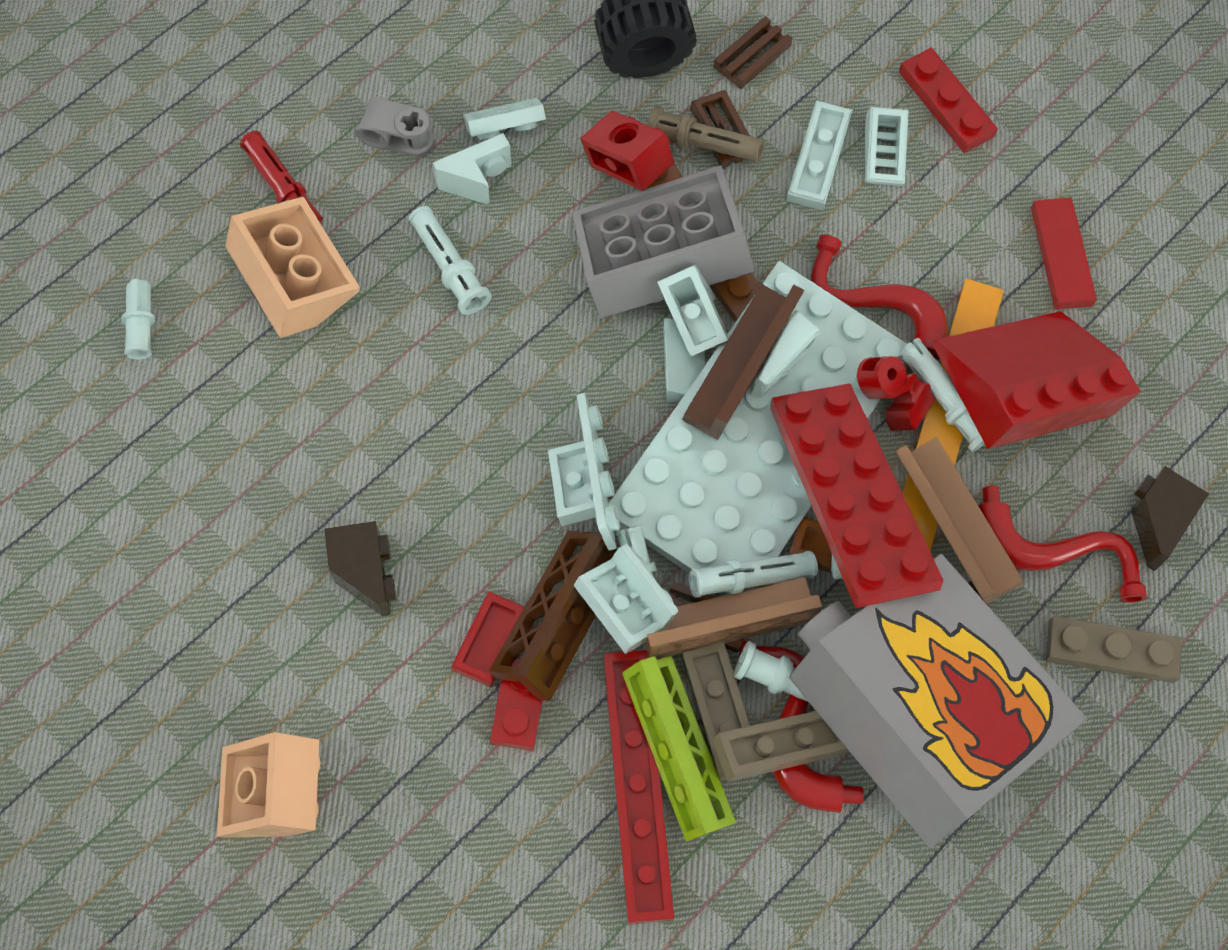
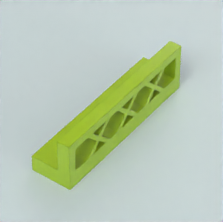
M672 655L656 660L655 656L641 660L622 672L685 841H691L735 824V818ZM661 670L663 671V674H664V676H665L666 682H667V684H668V689H667L666 683H665V681H664V678H663V676H662ZM679 717L681 718V721H682V723H683L684 730H683V728H682V725H681V722H680V720H679ZM695 759L697 760L698 765H699V767H700V772H699V769H698V767H697V764H696ZM711 801L713 802V804H714V806H715V809H716V812H717V814H718L719 820L717 819V816H716V813H715V811H714V808H713V806H712Z

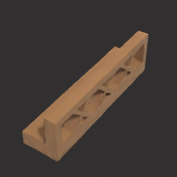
M935 437L910 451L907 444L896 450L897 455L983 601L988 604L1023 585L1022 578L938 438Z
M806 577L746 590L740 594H729L677 606L678 613L666 630L647 634V641L644 645L648 658L655 656L656 659L723 641L727 643L807 624L820 613L822 604L819 594L811 596Z

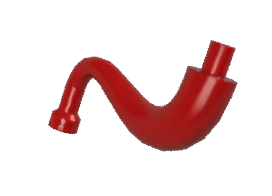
M820 235L816 245L818 254L812 268L811 282L851 308H891L903 312L913 321L915 328L914 339L920 338L932 356L939 360L940 358L932 343L936 339L948 337L946 315L939 302L924 290L901 284L854 289H835L830 287L827 283V273L833 256L839 253L842 242L831 235Z
M990 485L982 488L983 504L978 505L1016 570H1047L1096 550H1112L1117 554L1121 562L1123 585L1119 588L1120 600L1125 603H1136L1147 599L1146 586L1140 580L1137 555L1132 545L1123 536L1113 532L1096 531L1051 543H1036L1026 540L1017 532L1012 523L1010 506L1007 503L1000 502L999 487Z
M741 641L739 657L748 641ZM756 645V649L776 658H781L782 656L790 658L794 668H797L804 659L798 652L787 648ZM790 694L779 719L805 714L809 702ZM807 764L772 772L784 793L793 801L810 809L840 813L843 803H863V787L843 785L840 775L822 774L814 771Z

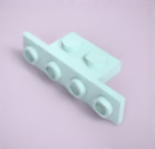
M581 393L577 394L584 441L548 450L557 517L562 526L596 518L598 529L609 551L617 549L614 531L620 530L621 527L615 505L609 506L608 497L615 495L609 471L603 470L602 463L609 462L603 437L598 438L597 430L603 429V422L598 406H590L586 394Z

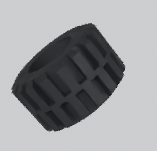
M604 0L601 3V8L596 10L594 23L604 63L612 73H619L621 77L627 78L632 76L633 79L666 73L671 68L682 64L684 58L692 54V48L696 47L697 36L687 0Z

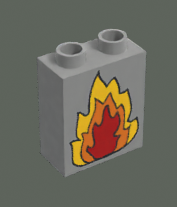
M942 553L934 558L943 578L940 591L868 605L853 616L840 601L832 603L818 613L798 633V636L810 651L789 677L930 849L1087 720L1086 716Z

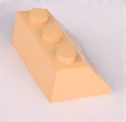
M304 197L231 216L225 247L280 338L318 326L359 292V285Z

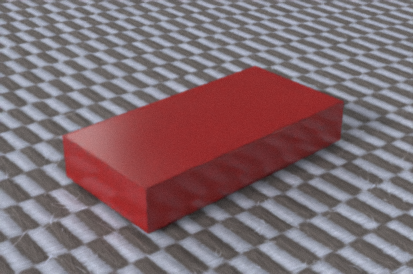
M488 591L451 666L452 671L491 688L496 678L489 670L525 607Z

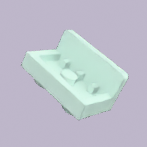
M628 544L619 547L611 560L579 576L574 584V587L625 654L647 641V634L666 630L678 613V609L674 605L670 594L660 587L647 570L645 562L632 551Z

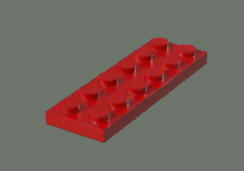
M851 384L772 397L770 410L855 608L940 591L943 584L942 575Z

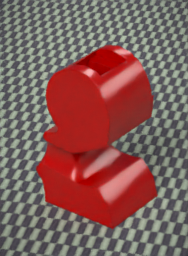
M894 356L865 358L857 368V382L860 390L867 398H894L890 407L885 411L889 429L916 430L936 400L931 393L930 384L917 379L916 374H906L904 364L899 358Z

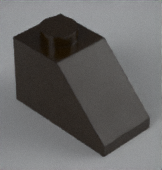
M1166 466L1155 477L1149 474L1146 475L1134 492V495L1140 499L1131 511L1146 565L1153 571L1169 558L1209 495L1208 492Z

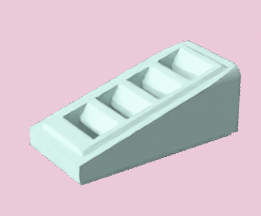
M870 107L865 121V183L904 186L909 110ZM878 127L895 128V133L877 132ZM877 140L895 141V146L877 145ZM876 153L894 154L895 160L876 158ZM875 166L895 168V175L875 173Z
M794 311L788 319L753 385L751 395L756 399L761 398L812 347L819 334V329L799 311Z

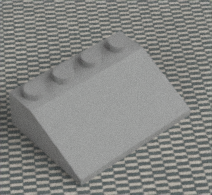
M722 165L572 212L587 283L600 319L664 300L665 298L657 282L693 265L697 266L708 285L728 279H735L755 271L746 236Z

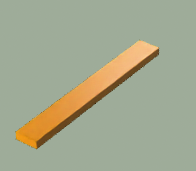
M965 279L948 336L993 327L1004 290ZM940 361V365H941V366L943 367V369L946 371L944 365H943L942 362ZM935 400L924 416L915 449L937 437L955 466L963 435L955 425H949L946 422L945 414L947 412ZM908 473L902 493L931 551L938 523Z

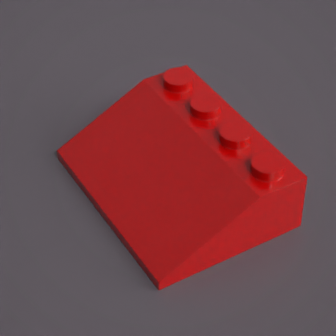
M1062 311L936 339L932 343L987 449L1114 416L1141 392L1122 358Z

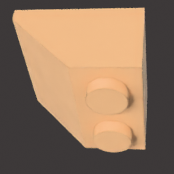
M273 732L222 747L217 837H280L315 831L318 815V773L320 770L319 740Z

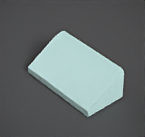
M666 318L664 319L663 326L666 403H679L705 367V351L690 357L674 319Z

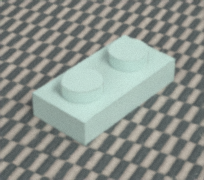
M537 98L463 114L466 130L471 137L477 136L480 140L500 135L499 130L514 127L515 131L529 130L537 126L536 122L546 120L543 104Z

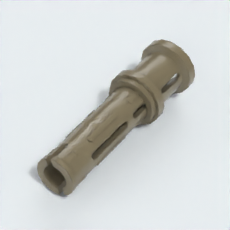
M656 106L648 120L647 126L661 129L667 135L670 142L677 143L678 148L686 149L693 145L754 161V163L760 162L764 152L765 140L763 138H755L697 123V119L690 114L682 117L666 113L664 108Z

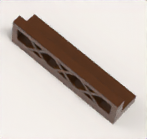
M761 284L682 418L683 421L716 440L720 438L805 290L794 284L787 297Z
M567 531L489 670L496 679L521 682L537 699L551 700L596 616L574 587V584L579 576L611 560L617 549L608 551L600 532ZM576 546H584L580 554L569 560ZM565 579L562 587L550 595L554 586ZM545 615L542 623L530 631L533 623ZM525 651L518 666L510 667L515 656Z

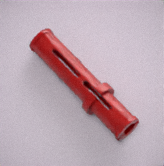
M254 130L245 134L240 140L242 143H239V145L275 192L277 203L304 197L316 218L322 224L323 217L308 200L306 189L301 183L296 182L278 156L267 144L261 132Z

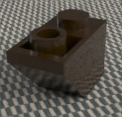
M376 521L324 529L328 567L334 582L381 616L390 615L389 601L396 600V590L393 574H385L384 560L391 559L388 534L380 535Z

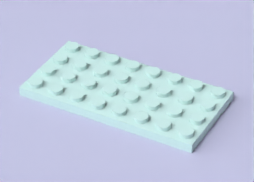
M781 261L777 262L763 282V285L787 297L794 284L805 290L794 311H799L819 329V334L812 347L761 398L756 399L751 394L753 385L773 349L772 347L720 438L716 440L686 423L682 418L727 341L721 343L609 502V506L615 505L622 529L642 525L645 544L688 573L692 569L723 566L727 560L736 559L742 563L778 557L811 506L770 410L772 397L850 383L868 419L880 399H869L860 390L856 377L859 364L865 358L894 356L899 358L902 363L905 362L898 354L907 343ZM747 307L742 312L738 320L735 322L731 330L728 332V338H730L731 334L733 333L734 329L736 328L737 324L739 323L740 319L745 313ZM756 586V587H750V588H744V591L750 590V589H754V588H758V586ZM726 591V592H720L719 594H721L722 596H724V595H729L730 593H729L728 591Z

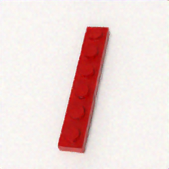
M647 650L630 651L627 654L624 652L605 653L603 655L628 925L674 920L660 773L622 672L637 662L647 659Z

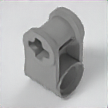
M377 96L369 99L356 130L357 137L368 146L388 149L412 157H421L428 154L434 147L435 142L433 133L429 129L430 120L424 109L392 102L389 99Z

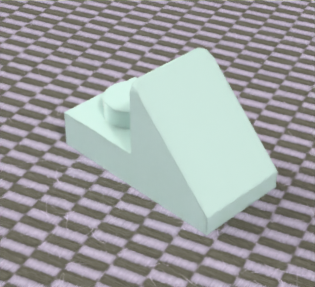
M504 133L433 162L435 183L438 189L489 204V188L485 177L497 176L506 168L511 167L510 144Z
M696 265L657 282L690 357L728 341L727 332L713 303L716 299L715 295Z

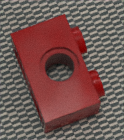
M613 110L580 137L592 168L640 191H644L675 163L669 148V138L661 129L652 128L638 122L631 116L627 117Z

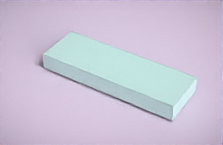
M816 100L786 201L821 211L824 210L853 110Z

